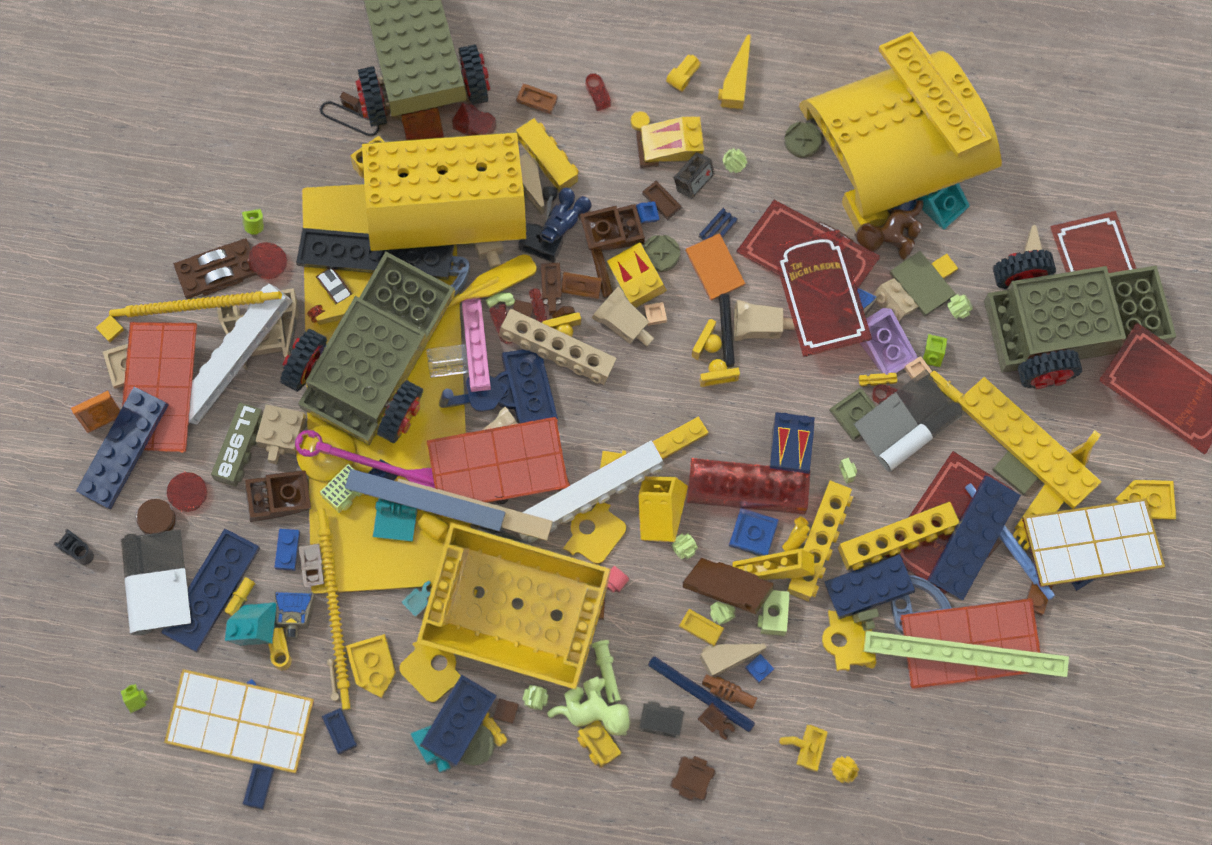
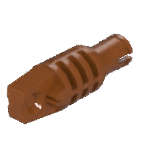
M706 674L702 681V685L709 688L710 693L731 703L738 702L752 710L758 697L742 691L740 686L719 676L714 678Z

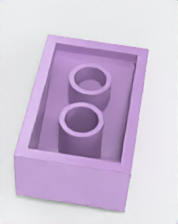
M882 308L862 321L865 330L860 331L861 336H857V339L881 373L886 375L888 373H897L907 364L918 358L892 309ZM860 323L852 327L855 334H858L857 329H861Z

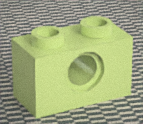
M773 590L761 607L762 615H758L757 625L761 627V634L785 636L787 632L790 592ZM771 608L776 609L778 615L775 617L770 616L768 610Z

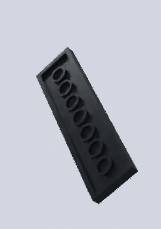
M302 228L296 264L303 267L374 273L385 252H388L437 279L449 280L454 245L371 251L369 234Z

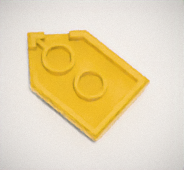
M1133 480L1115 498L1117 502L1146 498L1152 519L1176 520L1173 481Z
M385 634L346 645L356 685L380 698L383 697L396 674Z

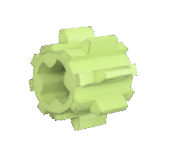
M733 148L725 153L722 161L730 173L733 171L740 173L746 167L747 157L740 149L736 151Z
M964 294L953 296L950 298L951 302L947 303L949 310L956 319L967 317L970 315L969 311L973 310L969 299Z
M688 533L677 536L675 542L671 545L680 559L685 557L689 559L695 555V550L698 549L696 542Z
M720 602L710 606L712 610L710 615L713 621H717L719 625L735 618L734 612L736 609L734 606Z
M529 685V688L525 689L523 695L524 706L535 710H542L548 701L547 689Z

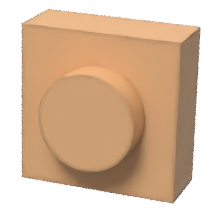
M663 302L644 305L646 319L649 321L648 326L667 323Z
M921 356L904 367L915 384L929 376L932 372Z

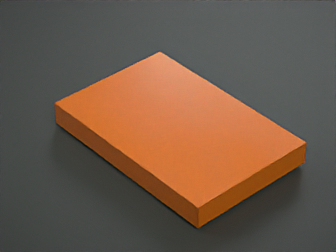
M720 233L685 249L710 301L718 298L720 294H727L745 285Z
M109 391L71 408L73 414L87 433L115 421L121 410Z

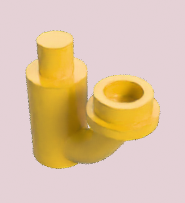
M799 516V518L794 520L796 525L787 541L782 545L784 551L798 549L808 538L807 533L810 531V528L807 526L809 523L804 517Z

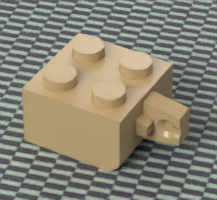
M265 405L256 443L258 447L265 448L269 452L267 459L269 463L277 465L280 454L296 455L295 439L298 434L305 430L307 422L304 412Z

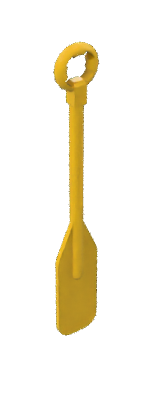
M519 255L479 275L463 293L453 297L448 308L467 299L493 296L533 276L537 271L536 264L529 255Z

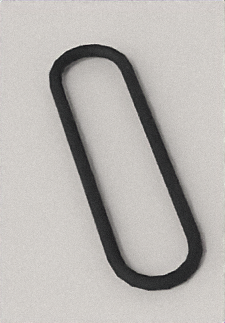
M326 101L320 107V113L322 114V116L332 121H335L339 124H342L348 128H351L357 132H360L364 135L374 136L379 132L380 126H377V130L374 133H367L324 114L323 107L326 104H333L339 108H342L346 111H349L355 115L364 118L362 114L355 112L349 108H346L340 104H337L332 101Z

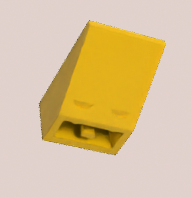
M645 476V479L641 482L638 495L640 537L642 541L675 542L688 490L687 484L676 477Z

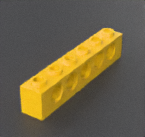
M831 480L829 481L803 548L819 559L818 563H814V575H811L813 580L805 581L803 577L792 578L787 589L790 595L808 602L811 596H816L819 586L816 585L818 578H823L826 570L823 564L825 560H830L833 552L830 549L831 543H836L840 534L836 530L839 524L843 525L847 515L843 513L845 507H850L854 497L850 495L851 488ZM835 502L839 504L840 508L833 509L830 503ZM829 520L833 523V526L826 527L823 521ZM823 538L826 544L819 545L816 539Z
M947 502L840 543L838 551L846 569L850 570L853 568L855 571L863 568L864 564L870 561L874 564L883 560V556L889 554L890 557L901 553V550L908 547L909 550L916 548L922 541H934L940 534H952L959 520L951 502ZM937 520L941 527H934L931 521ZM919 527L922 530V534H916L913 528ZM895 535H902L904 537V541H897L895 539ZM877 541H882V542H884L885 545H886V548H884V549L879 548V547L877 546L876 542H877ZM864 548L868 555H860L858 549Z

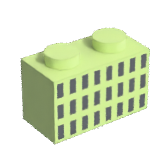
M349 464L320 491L322 498L338 513L342 510H347L351 506L352 500L356 496L362 495V493L345 489L350 469H353Z

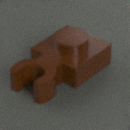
M713 703L698 717V720L712 733L716 729L719 730L720 737L724 740L728 738V735L724 732L725 729H730L731 732L735 731L733 724L724 722L727 716Z

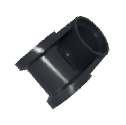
M68 529L65 530L64 536L54 543L59 550L82 565L89 564L94 558V553L88 545ZM83 550H86L85 555L79 557V553Z

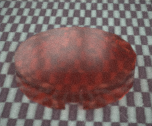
M263 242L252 248L248 256V264L252 272L257 273V276L260 278L273 279L280 276L285 270L287 257L281 247L274 243Z
M184 472L171 479L166 493L168 501L174 508L182 512L197 510L205 502L208 490L206 483L199 475Z

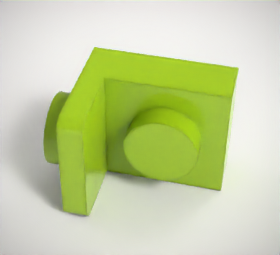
M928 334L923 360L927 365L941 367L947 338Z

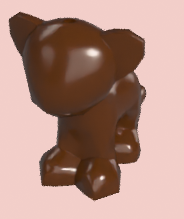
M918 200L915 208L910 211L893 210L888 215L886 223L882 228L870 223L863 224L854 234L858 244L871 253L880 249L884 242L892 244L899 249L900 257L905 260L910 255L915 245L914 240L919 235L923 226L921 222L914 218L921 213L923 201ZM904 229H907L908 237L903 235Z

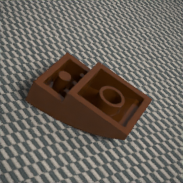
M635 204L617 208L616 205L580 214L589 250L621 249L632 247L639 242L641 245L645 244V237Z
M305 470L268 474L264 478L245 480L250 522L284 517L311 509Z

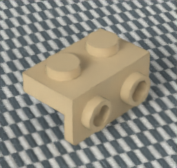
M895 278L881 284L873 293L878 296L876 303L881 309H892L898 322L919 307Z

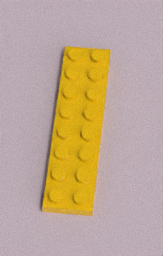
M909 32L879 46L881 55L957 158L991 143L992 137L913 32Z
M985 377L957 401L956 404L1072 509H1075L1101 484L1102 481Z

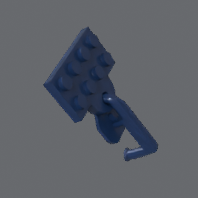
M524 349L502 353L505 371L499 373L495 378L489 375L491 390L471 392L470 378L468 377L466 380L468 394L454 396L453 391L446 388L443 390L439 401L441 408L470 404L474 410L479 412L493 410L498 404L503 408L514 409L518 424L550 418L558 419L543 358L539 357L535 352Z

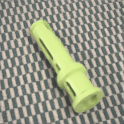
M602 640L591 644V646L594 648L597 658L595 663L597 666H600L602 678L605 680L604 686L608 704L614 702L612 694L614 695L615 703L621 701L611 664L614 659L609 652V640Z

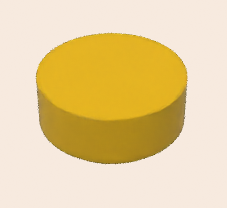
M638 111L631 116V126L633 129L641 131V126L649 125V116L645 112Z

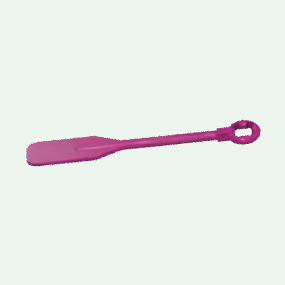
M313 430L302 431L295 439L296 450L305 457L316 456L320 452L327 455L331 454L404 477L410 482L435 488L432 468L405 470L323 443L322 437ZM307 434L308 437H316L319 441L316 444L315 451L311 453L310 450H302L299 447L302 444L303 436Z

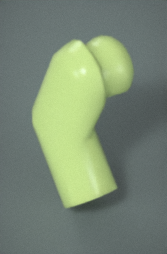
M499 292L486 299L485 302L491 308L499 302H505L506 306H511L515 303V299L511 293Z

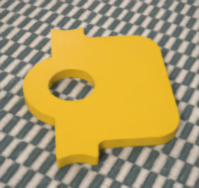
M598 502L592 511L580 512L574 516L575 518L571 521L570 526L572 537L563 547V550L568 551L572 556L575 553H579L592 563L600 564L607 558L625 534L626 525L621 519L609 512L610 504L605 502L599 504ZM590 520L594 523L595 529L591 534H583L580 531L579 525L582 521Z
M828 610L830 626L825 629L822 635V645L828 653L834 655L836 671H849L850 665L871 664L876 657V653L863 652L865 631L862 628V621L854 623L852 615L839 620L836 611ZM835 634L843 635L846 638V645L843 647L835 646L831 641V637Z
M416 641L412 643L415 650L401 662L399 667L400 673L428 702H437L451 688H454L461 676L455 670V655L451 652L417 643ZM441 655L447 659L445 669L437 671L432 668L431 662L435 656Z

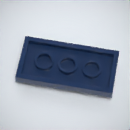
M900 554L824 581L839 620L915 593V588Z
M461 674L419 746L456 767L497 695Z

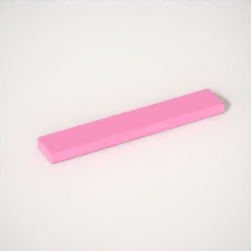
M481 298L467 299L462 301L471 392L491 390Z

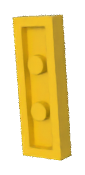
M698 416L652 442L663 460L707 436L709 432Z

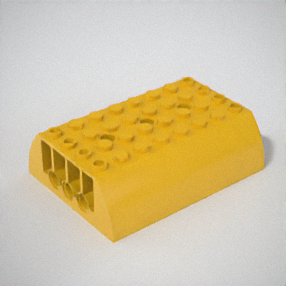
M517 132L362 144L366 212L371 251L526 239L525 202ZM479 167H485L486 170L483 171V172H480V171H477V168H479ZM440 170H446L447 173L444 174V175H441V174H438V171H440ZM401 173H407L408 176L405 177V178H402V177H399V174H401Z
M451 523L417 643L576 689L587 661L611 570L596 564ZM477 586H481L485 591L482 598H477L474 595V589ZM515 598L523 600L524 605L521 609L513 607L512 602ZM554 609L562 611L563 617L561 620L555 621L552 618L551 613Z

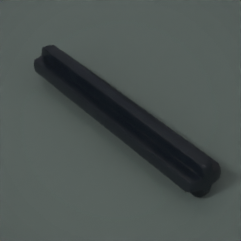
M720 294L719 306L723 360L727 367H733L735 361L729 294Z

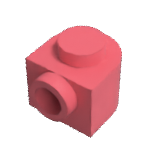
M613 566L610 571L607 589L612 593L615 591L620 592L630 579L616 566Z

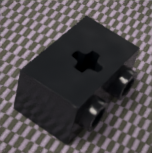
M527 223L526 239H520L519 250L555 263L563 245V236L558 240H554L553 243L545 240L542 241L543 239L540 238L542 226Z

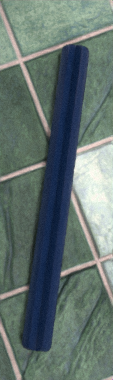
M653 656L649 661V667L709 706L713 703L729 720L747 732H750L754 727V721L657 657Z

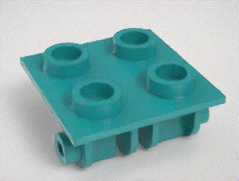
M378 498L373 537L413 542L417 509Z

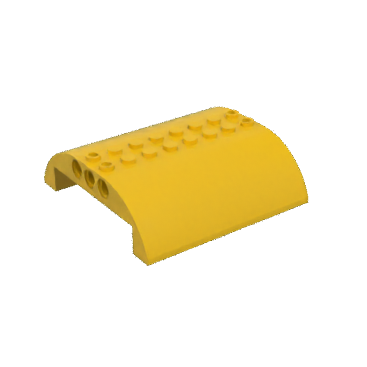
M937 51L929 55L992 137L990 144L959 158L953 153L892 68L800 102L799 108L806 120L815 119L855 188V205L863 218L1002 166L1000 147L989 113L962 68L948 53Z

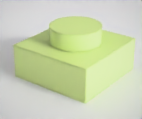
M849 458L841 460L839 468L846 484L853 482L857 474L855 464L851 463Z

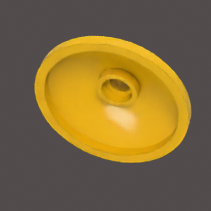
M320 425L310 429L322 437L323 443L356 454L354 440L342 430L332 425ZM307 434L303 436L302 444L299 447L302 450H310L311 453L315 451L316 444L319 441L316 437H308ZM296 451L297 462L301 470H305L309 478L320 482H330L348 464L351 467L354 465L353 461L331 454L327 455L320 452L316 456L305 457Z

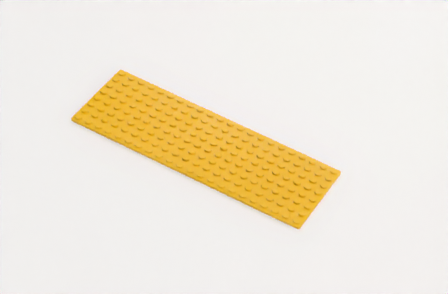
M365 184L303 188V228L369 234ZM457 244L454 245L453 256H457ZM304 267L305 331L307 332L308 329H312L327 337L326 343L328 344L341 320L319 325L315 318L335 305L315 277L326 269ZM334 269L352 294L365 287L373 273ZM449 276V280H439L451 286L457 276ZM460 303L446 310L407 379L411 383L423 388L419 405L421 408L416 417L412 416L408 432L406 434L402 433L395 443L380 437L376 433L370 446L351 436L356 446L357 455L377 461L382 459L390 465L405 470L432 468L427 441L466 434L465 405L447 408L439 406L442 392L446 388L451 389L454 396L464 395ZM307 412V430L320 425H330ZM354 462L352 467L354 470L369 473L372 467ZM398 476V477L394 480V481L397 482V481H398V478H399V479H403V480L408 481L406 478L401 477V476ZM309 478L311 509L309 510L310 545L322 544L319 542L321 537L318 536L320 528L317 510L325 508L327 527L331 532L329 536L331 541L329 543L332 544L330 549L333 550L331 555L334 556L331 560L334 561L332 566L335 567L333 572L336 573L334 575L336 578L334 583H337L335 589H338L336 593L423 587L427 581L431 582L427 587L433 586L446 540L436 541L420 529L421 527L418 525V522L427 511L417 509L413 542L373 537L378 498L362 494L359 497L356 496L347 510H342L338 513L320 494V491L329 482H320ZM435 514L446 522L449 527L451 523L471 528L470 523ZM324 581V584L311 586L312 593H326L327 588L325 585L327 582Z

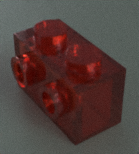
M462 103L452 119V126L454 130L466 136L493 134L496 129V118L488 112L483 113L479 111L474 105Z

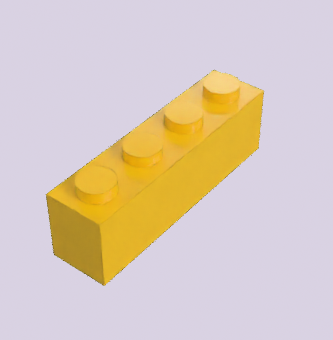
M533 118L516 129L518 141L528 154L537 161L538 167L553 186L558 189V192L578 182L579 171L577 167L569 163L566 153L558 149L555 139L547 135L546 129L541 122L538 123Z

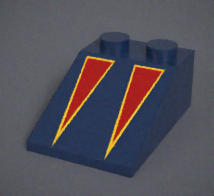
M775 412L770 455L771 469L810 473L815 417Z

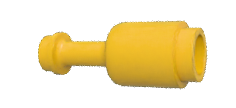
M426 512L418 522V525L421 527L420 529L436 541L446 540L449 525L435 514Z

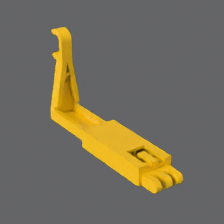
M1094 430L1087 441L1072 449L1070 454L1086 466L1092 447L1101 434ZM1044 485L1023 516L1057 512L1064 501L1048 486ZM1022 516L1014 528L1016 531L1013 533V537L1015 539L1017 536L1020 537L1018 540L1019 545L1026 541L1027 543L1023 549L1027 551L1031 544Z

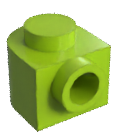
M261 209L242 212L243 226L247 233L257 235L263 231L264 224Z
M136 684L129 685L120 691L130 713L147 706L145 701L148 700V697L143 689H138Z

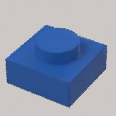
M655 202L639 203L636 205L641 224L660 220Z
M761 654L745 667L758 684L774 670Z

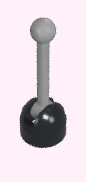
M550 186L543 187L542 192L545 201H548L547 218L551 211V202L557 198L558 189Z

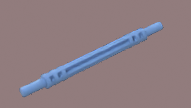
M970 483L965 489L973 498L976 489ZM1004 526L999 535L1000 539L1024 569L1025 573H1027L1034 585H1038L1047 599L1050 600L1055 597V594L1048 585L1041 586L1035 564L1007 527Z

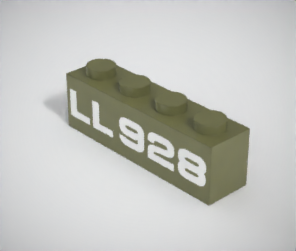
M239 402L211 473L215 481L237 487L238 482L243 480L245 473L243 469L245 464L250 462L252 446L257 444L256 437L263 416L262 409Z

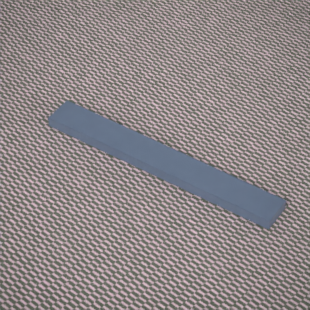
M350 469L345 489L499 532L506 513L505 511Z

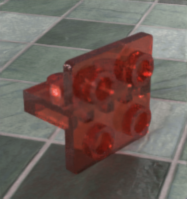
M438 107L401 115L406 140L444 138Z

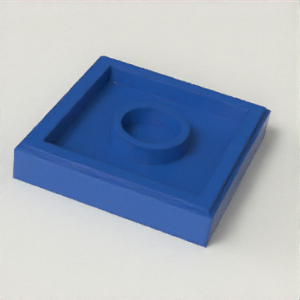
M740 508L729 546L759 556L768 555L779 519Z

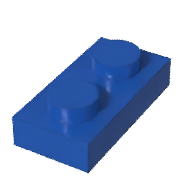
M279 529L275 569L296 571L300 538L299 530Z

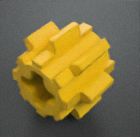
M843 756L841 758L838 757L833 762L831 771L836 776L835 779L841 783L845 781L847 783L853 782L858 776V765L849 756L846 758Z

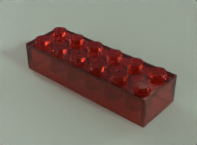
M691 458L687 503L805 515L808 509L810 473L771 469L770 466Z

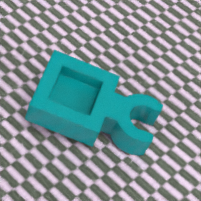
M430 581L424 583L421 592L415 588L402 601L403 605L415 617L428 604L426 598L430 596L431 592L427 591V586L431 583Z

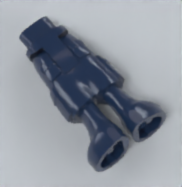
M563 188L558 196L560 204L555 205L549 212L548 218L541 229L540 238L553 243L554 240H558L568 229L573 228L578 221V216L590 211L592 203L589 198L581 196L575 202L574 192L570 188Z

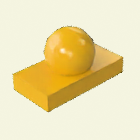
M577 312L545 320L542 323L572 337V327L581 325V316Z
M711 318L708 320L692 350V358L698 360L704 348L710 353L720 350L722 340L718 335L712 334L717 321Z
M715 359L708 366L709 372L700 374V387L736 382L740 376L739 368L727 369V365L723 360Z

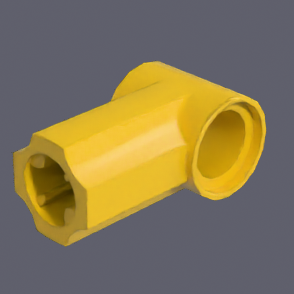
M688 54L677 68L671 70L666 78V82L679 91H684L691 77L701 66V62L696 56Z
M274 628L273 642L268 644L271 662L277 670L285 671L291 666L292 659L289 655L284 629ZM279 656H286V661L284 663H276V660Z

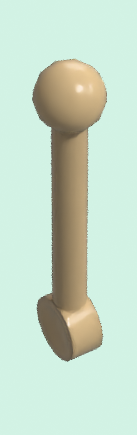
M328 659L327 665L330 667L332 685L331 699L337 701L339 695L336 692L334 659Z

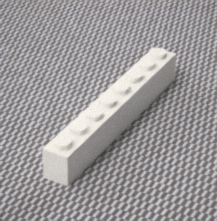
M271 284L261 289L263 293L280 291ZM280 291L282 293L281 299L267 300L260 304H250L245 315L237 320L235 328L224 337L221 346L213 351L211 359L200 368L199 374L192 380L189 423L197 425L293 302L282 291Z
M651 440L522 513L553 521L550 531L552 532L560 523L572 521L576 514L580 512L586 513L592 509L594 504L598 502L601 504L609 500V496L612 494L624 492L628 485L640 483L650 473H658L665 464ZM520 534L522 540L525 542L529 541V543H532L538 539L528 535Z

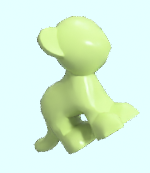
M599 677L590 679L583 684L588 696V700L584 703H580L584 696L583 688L577 687L564 693L567 706L553 707L547 713L550 718L563 714L577 727L586 726L593 721L601 720L606 730L616 736L627 735L626 732L630 726L629 710L626 705L614 704L607 706L602 699L600 692L604 687L605 680L604 678L599 679Z

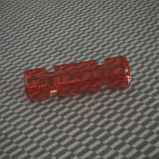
M540 289L530 290L529 296L530 299L532 298L531 303L534 315L537 316L536 321L542 323L548 319L544 315L546 312L543 300L540 299Z

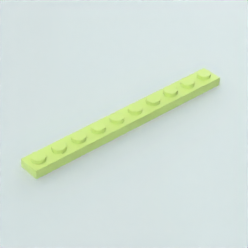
M865 631L863 652L1060 677H1067L1069 656Z

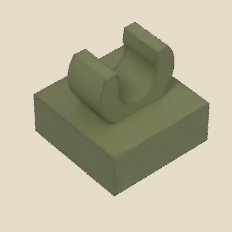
M877 608L852 615L854 623L862 621L864 631L875 628L872 618L879 616Z

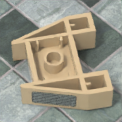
M294 288L280 290L293 302L251 356L283 351L284 359L287 355H291L299 317L297 296ZM237 305L217 307L218 319L227 335L235 328L237 320L244 315H240V309ZM247 361L243 365L245 370H248Z

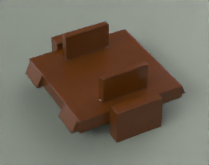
M685 756L681 757L678 764L680 765L679 770L670 784L671 788L680 791L678 796L692 801L693 797L705 800L709 782L716 773L715 769L706 766L708 761L696 756L693 757V760Z

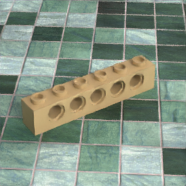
M511 308L498 335L507 342H513L524 350L535 352L539 357L552 360L558 366L567 367L573 370L574 373L584 375L598 384L605 385L617 359ZM517 330H522L525 333L521 334ZM536 338H539V339H541L543 342H538V341H536L535 339H536ZM556 346L560 348V350H555L553 347ZM571 355H576L578 358H572ZM588 363H593L596 367H592Z

